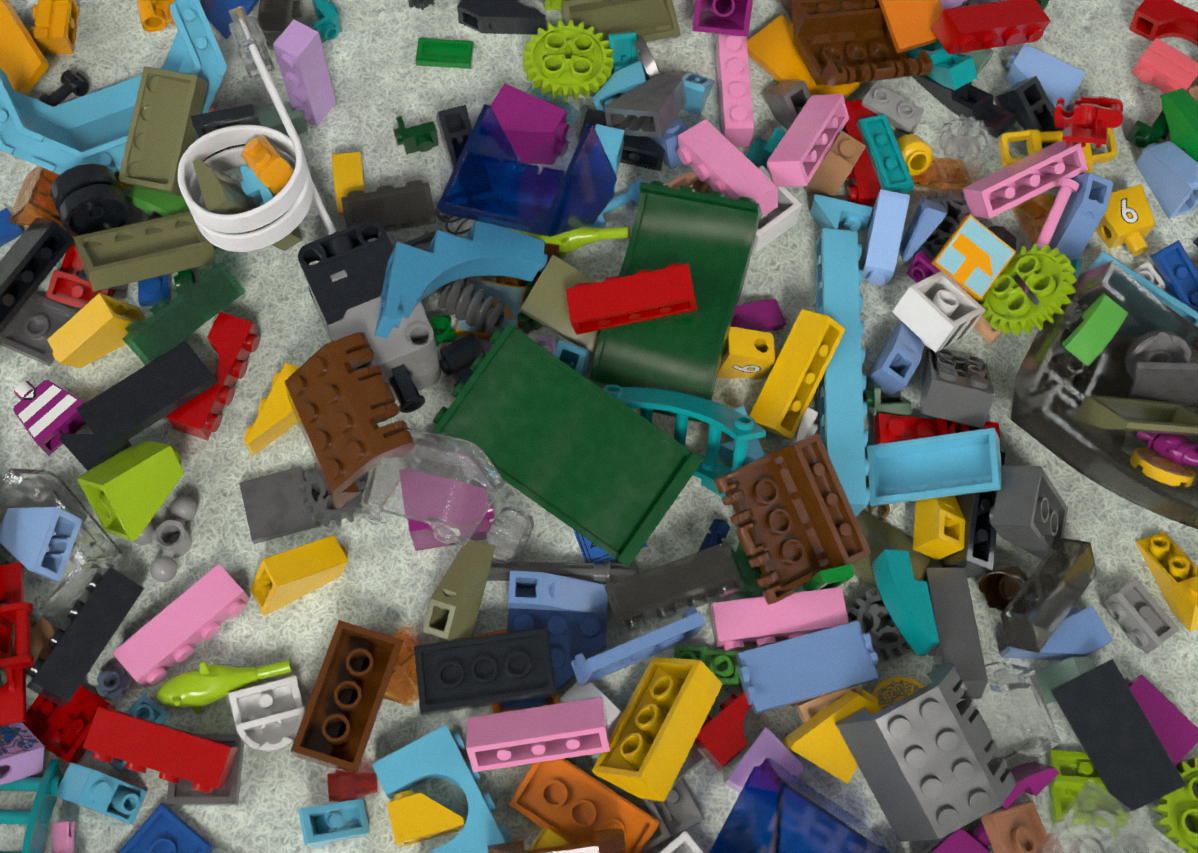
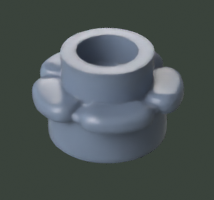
M113 666L109 670L104 669L97 677L98 685L96 690L102 697L107 696L112 700L117 699L127 691L130 685V678L121 667ZM111 680H115L113 686L110 685Z

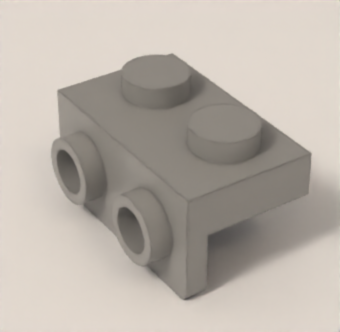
M878 83L872 86L861 103L863 107L877 115L886 114L890 125L906 134H914L925 111Z
M1136 577L1103 601L1109 615L1116 622L1121 623L1129 633L1132 643L1139 649H1142L1145 654L1159 647L1164 641L1180 630Z

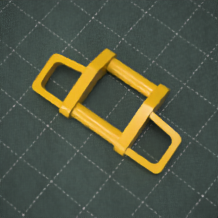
M1112 128L1107 129V153L1092 155L1090 143H1086V146L1082 147L1088 170L1081 174L1092 173L1093 164L1110 162L1115 158L1117 148ZM1030 129L1028 131L1002 134L998 141L1002 166L1007 167L1024 159L1012 158L1010 156L1008 142L1026 140L1028 156L1043 149L1042 143L1062 141L1064 130L1039 132L1038 129Z

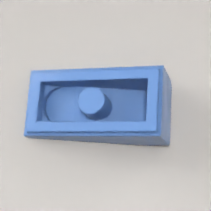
M925 198L920 199L900 243L899 253L903 261L908 262L946 217L947 211L942 204Z

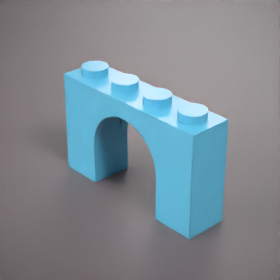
M447 725L372 763V766L390 800L394 798L395 794L407 791L431 779H444L456 784L467 797L468 816L466 823L455 838L429 853H488V845L512 842V838L504 823L496 824L491 813L497 809L488 791L481 794L476 784V781L481 779L479 773L473 772L470 761L465 763L460 751L466 748L457 730L450 733Z

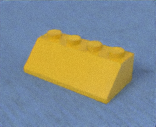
M652 657L609 738L610 751L600 754L592 772L638 798L664 802L723 683L701 660Z

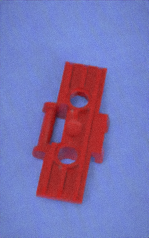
M1081 96V99H1075V104H1068L1067 110L1063 107L1065 99L1063 97L1057 99L1054 112L1055 128H1064L1062 141H1066V146H1071L1072 141L1081 142V147H1085L1086 143H1095L1096 148H1100L1101 144H1106L1107 129L1119 127L1123 122V103L1119 99L1104 96Z
M21 562L0 565V604L6 603L5 605H0V670H6L8 679L0 688V726L26 721V668L34 665V657L30 656L29 614L33 612V604L25 602L24 565ZM15 623V657H12V625Z

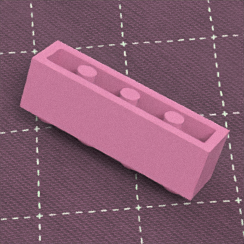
M718 34L715 58L721 134L735 147H750L754 123L746 36Z
M843 94L811 95L767 161V170L775 185H808L849 120Z
M708 120L701 121L677 136L679 147L677 154L683 164H688L695 171L697 177L702 182L706 181L713 191L720 192L731 199L738 200L739 197L754 199L760 205L762 216L778 207V186Z
M1058 141L962 188L967 206L970 209V215L990 219L1057 186L1060 177L1071 179L1087 171L1088 168L1081 142H1071V146H1066V141Z
M217 564L113 651L112 654L142 687L146 689L149 685H157L166 677L167 670L176 662H184L193 654V648L203 639L209 640L214 637L225 620L241 614L250 598L220 564Z
M842 587L796 592L770 605H767L764 597L715 602L712 603L710 608L716 649L724 648L725 651H741L744 649V645L757 644L758 648L777 643L776 641L788 640L849 623Z
M592 698L467 718L466 749L473 772L609 752L608 723L603 698Z

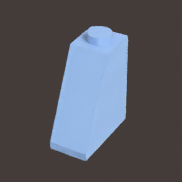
M1027 44L1023 45L1019 54L1013 52L1006 65V68L1010 69L1006 80L1011 85L1037 76L1054 110L1059 97L1065 99L1063 107L1066 109L1086 73Z
M1171 141L1161 144L1152 143L1146 146L1141 151L1142 154L1135 165L1167 218L1170 219L1193 211L1198 205V162Z
M880 189L868 222L861 267L863 271L862 280H867L873 285H889L895 272L910 195Z
M58 507L7 508L0 527V543L29 571L55 582H60L83 519Z

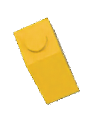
M414 790L397 793L394 795L395 800L387 802L395 843L399 848L460 831L465 825L463 817L422 793L415 794Z

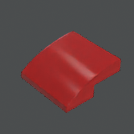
M72 245L65 254L60 271L54 270L45 298L82 309L99 293L113 298L117 289H103L93 292L89 282L79 279L78 274L83 269L76 246Z
M80 685L69 703L63 708L38 695L26 712V721L22 723L44 745L45 749L69 764L70 762L77 764L87 751L83 746L97 708L108 707L116 709V707Z

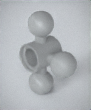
M180 496L176 498L171 504V513L175 519L162 522L157 529L150 521L141 535L133 541L138 545H147L155 540L164 550L162 556L156 558L150 566L152 577L159 582H168L175 577L177 564L173 558L183 556L192 546L191 535L184 528L185 522L191 520L197 513V504L191 497ZM180 534L178 541L168 544V539L172 535Z

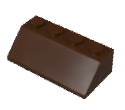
M341 620L338 621L291 748V753L294 757L322 766L358 773L403 644L402 639Z

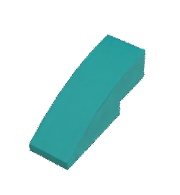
M940 41L906 51L910 58H917L921 50H925L933 65L931 73L927 76L944 87L956 90L978 78L973 57L959 53L949 55Z
M884 549L871 564L881 598L893 622L918 656H926L940 643L927 581L914 580L909 551Z

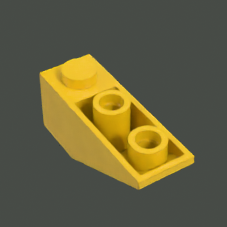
M285 362L282 370L277 371L274 375L272 389L268 397H264L260 402L258 416L254 424L248 426L244 435V444L250 454H257L298 423L290 405L284 382L299 368L298 366Z
M955 496L916 500L913 550L936 560L963 550L965 518Z
M1164 531L1137 540L1136 545L1172 613L1189 632L1197 630L1198 567Z

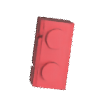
M1156 38L1141 56L1131 73L1135 74L1141 82L1149 83L1161 90L1162 94L1181 88L1187 92L1198 77V62Z

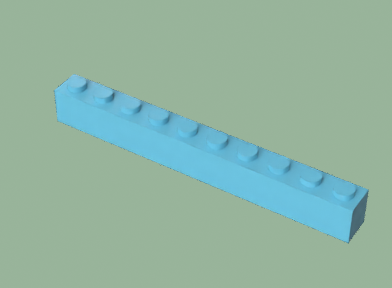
M822 228L815 243L816 313L830 316L846 330L818 385V433L854 515L857 517L863 508L868 506L870 500V489L866 487L865 480L869 471V459L865 458L864 450L868 442V431L864 429L867 402L863 401L866 375L862 374L865 348L861 347L864 321L860 320L864 298L862 294H859L863 271L858 266L862 245L858 244L856 231Z

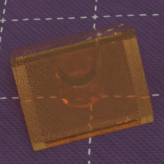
M37 166L25 176L9 216V224L30 226L35 218L38 217L54 220L64 228L59 212L50 196V187L59 174Z

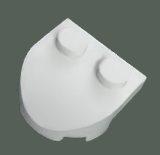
M296 676L228 693L237 733L247 746L257 751L270 752L283 749L294 742L305 713Z

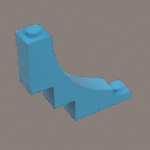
M476 218L466 239L437 230L427 251L396 242L387 262L374 335L387 339L392 328L399 327L402 317L409 318L415 307L426 296L441 286L458 279L493 275L532 282L538 271L542 272L546 266L547 255L544 254L545 241Z

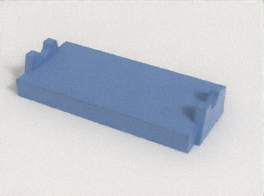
M692 606L687 609L686 613L681 615L682 619L587 660L582 653L576 655L571 665L579 686L582 687L690 640L706 625L701 612H698Z
M859 620L740 652L736 656L739 666H736L742 687L748 705H752L755 714L874 682L879 678L876 671L878 663L877 653L873 650L870 633L862 632Z

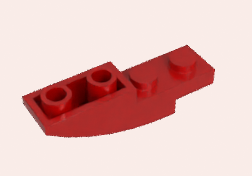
M879 413L874 417L875 445L982 429L942 418L931 420ZM986 421L984 429L995 428L1000 440L999 423Z

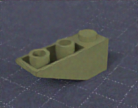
M466 539L430 598L422 632L447 640L472 638L496 546Z

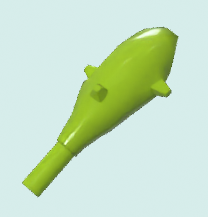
M543 214L538 215V221L532 222L518 231L519 233L543 240L545 244L559 245L561 258H566L567 253H571L587 244L605 239L630 238L631 235L629 226L592 227L574 222L546 219Z
M287 659L258 667L226 664L208 665L205 660L200 661L198 669L183 672L165 681L156 692L157 700L167 707L193 709L198 715L201 714L202 707L228 696V693L238 691L261 679L291 673V661Z

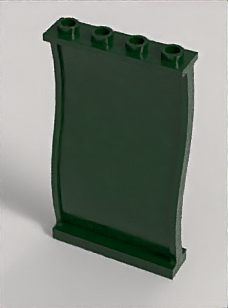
M651 181L650 184L640 182V198L619 277L631 276L641 270H660L675 263L689 264L698 310L601 330L589 380L602 389L606 385L652 388L685 393L712 401L722 355L743 289L759 219L762 218V211L759 203L748 197H739L737 200L727 198L726 195L715 191L704 194L698 193L696 189L688 186H680L679 189L668 187L667 184L660 181ZM653 409V413L676 418V413ZM689 416L688 421L708 425V423Z
M511 323L505 329L500 326L489 341L493 346L487 355L481 352L472 364L471 369L474 373L467 382L462 379L454 389L452 396L455 397V400L450 407L446 408L443 406L432 422L436 424L433 431L628 568L704 459L515 328Z

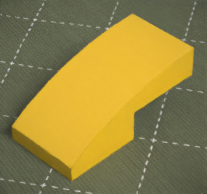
M361 151L332 154L338 215L367 212Z

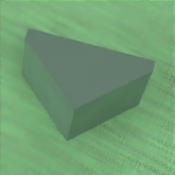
M1092 656L1071 657L1030 673L1041 704L1045 705L1056 702L1050 691L1051 689L1095 668L1096 665Z

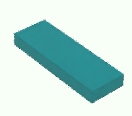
M886 114L859 119L857 127L863 143L866 145L867 153L882 190L897 193L913 191L914 182Z

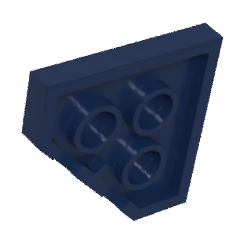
M509 608L507 633L548 627L557 692L575 677L571 662L575 660L576 655L582 653L587 660L606 649L608 613ZM550 697L502 703V710L541 707Z

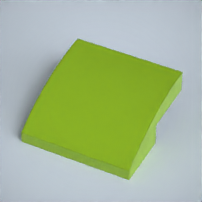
M1050 750L1048 766L1056 768L1059 772L1049 783L1053 825L1122 829L1125 825V818L1117 809L1087 754L1077 751Z

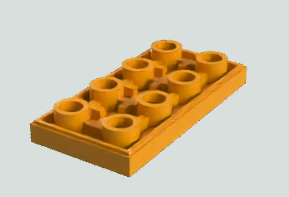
M0 0V69L7 75L13 90L28 96L31 89L41 76L46 73L50 65L8 0Z
M782 14L747 40L748 56L779 83L784 80H804L810 95L843 94L844 99L860 86L861 82L835 86L816 85L794 46L793 23Z

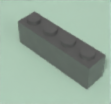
M926 568L923 581H927L940 642L928 653V656H933L934 660L932 670L947 663H954L961 676L960 680L964 681L967 688L960 699H981L988 679L966 569Z

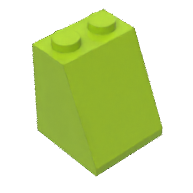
M142 439L76 479L104 531L114 536L134 541L141 535L181 479L184 471L180 465L182 462L181 456L173 446Z

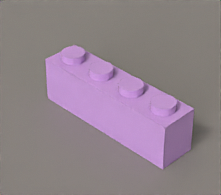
M294 19L273 43V47L292 110H303L306 122L318 126L336 104V99L319 32Z

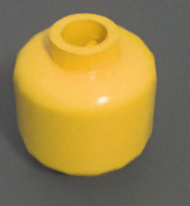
M914 134L903 135L897 139L910 175L917 176L925 172L933 160V152L930 146L921 137Z

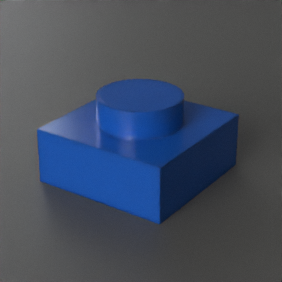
M169 274L138 281V303L140 306L148 307L171 304V276Z

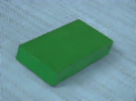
M418 38L416 66L471 69L474 41Z
M848 564L819 571L811 577L812 580L803 584L804 591L839 587L853 578L854 571L852 565Z

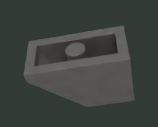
M784 80L764 94L774 118L787 130L811 97L804 80Z

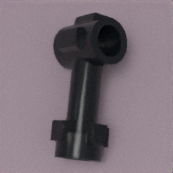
M67 70L60 78V82L63 85L49 96L46 93L38 98V101L54 107L71 93L78 97L85 95L89 85L86 78L79 72L75 73L72 70Z

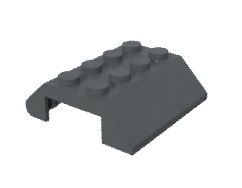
M954 663L944 664L927 673V676L933 683L871 715L868 709L864 707L835 723L899 842L941 839L1001 807L1016 786V780L1010 769L1007 768L1005 759L1002 757L991 759L998 747L995 740L992 739V735L979 710L975 709L977 707L974 700L967 698L957 703L967 688L964 681L960 680L961 676Z

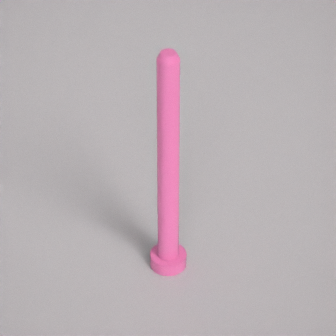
M1065 177L1059 178L1057 186L1060 188L1036 242L1040 249L1046 244L1049 245L1071 192H1077L1080 184ZM1020 279L1018 285L1027 295L1029 287Z

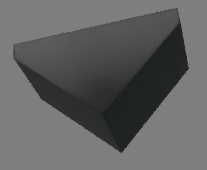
M60 434L59 439L87 471L132 446L128 440L107 453L94 434Z

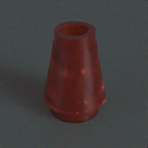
M335 770V773L327 774L329 802L355 800L378 793L376 772L358 771L356 773L346 770Z

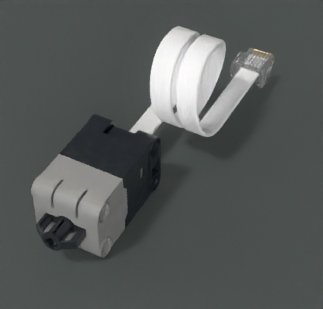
M243 6L228 11L232 21L229 24V28L239 57L249 78L261 75L289 137L277 130L259 125H234L205 134L191 144L181 157L177 172L180 191L201 234L214 246L233 252L254 251L280 241L302 222L313 200L329 235L302 246L298 252V261L308 283L313 303L330 341L332 342L357 332L365 333L375 356L370 362L352 368L353 371L372 365H379L395 401L398 400L400 403L398 406L400 412H413L422 407L426 401L425 397L420 395L418 391L434 385L441 378V368L434 332L423 304L420 302L409 318L402 317L399 327H393L387 339L374 335L387 262L394 246H392L382 224L375 220H367L336 232L312 181L300 139L268 73L275 68L261 28L255 16H247ZM264 135L294 168L293 174L285 187L271 200L255 209L239 214L223 215L209 212L199 206L202 193L192 163L196 159L203 161L219 150L235 145L247 144L251 139ZM245 146L219 152L204 161V163L222 173L235 167L247 165L241 157ZM273 222L272 224H270V225H268V226H266V227H264V228H261V227H263V226H265V225H267V224ZM261 228V229H259V230H256V231H253V232H249V233H243V234H228V233L248 232V231H252V230ZM377 238L375 241L368 242L369 239ZM313 261H320L314 265H309Z

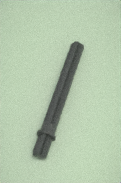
M607 560V563L491 562L487 581H509L510 571L544 572L590 582H607L606 585L610 586V583H636L638 580V565L631 563L627 568L622 563H610V560Z

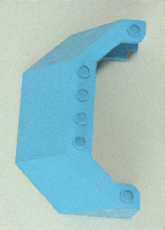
M175 0L169 7L178 31L163 67L159 69L197 75L208 82L201 114L209 113L226 72L227 64L200 1ZM0 69V150L59 175L75 166L91 163L104 165L111 169L113 173L120 172L142 75L52 107L13 90L7 75Z

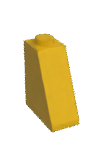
M99 293L48 338L47 341L53 350V357L60 364L82 368L146 334L152 328L138 306Z
M331 535L264 558L250 588L263 616L340 577L349 562L347 551L343 545H339L335 535Z
M849 690L787 735L782 743L785 747L848 784L858 765L835 723L864 707L873 715L883 709L878 706L881 700L865 690H862L861 694Z

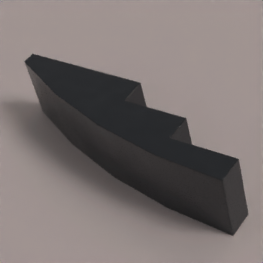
M927 75L911 76L950 111L994 138L999 137L1016 123L1014 113L994 105L993 95L972 86L971 82L956 90H952L935 82Z

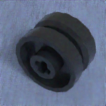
M91 163L70 168L59 175L50 187V196L59 212L62 224L67 233L73 237L121 227L129 217L130 207L121 191L119 183L113 171L104 165Z

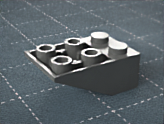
M927 349L920 399L921 414L984 429L995 396L987 364L975 356L962 358L954 356V353L946 349H941L936 353L933 350Z

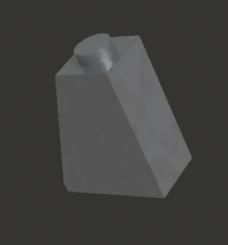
M656 75L610 102L604 107L607 126L625 130L624 135L662 138L686 104L684 79L677 76Z

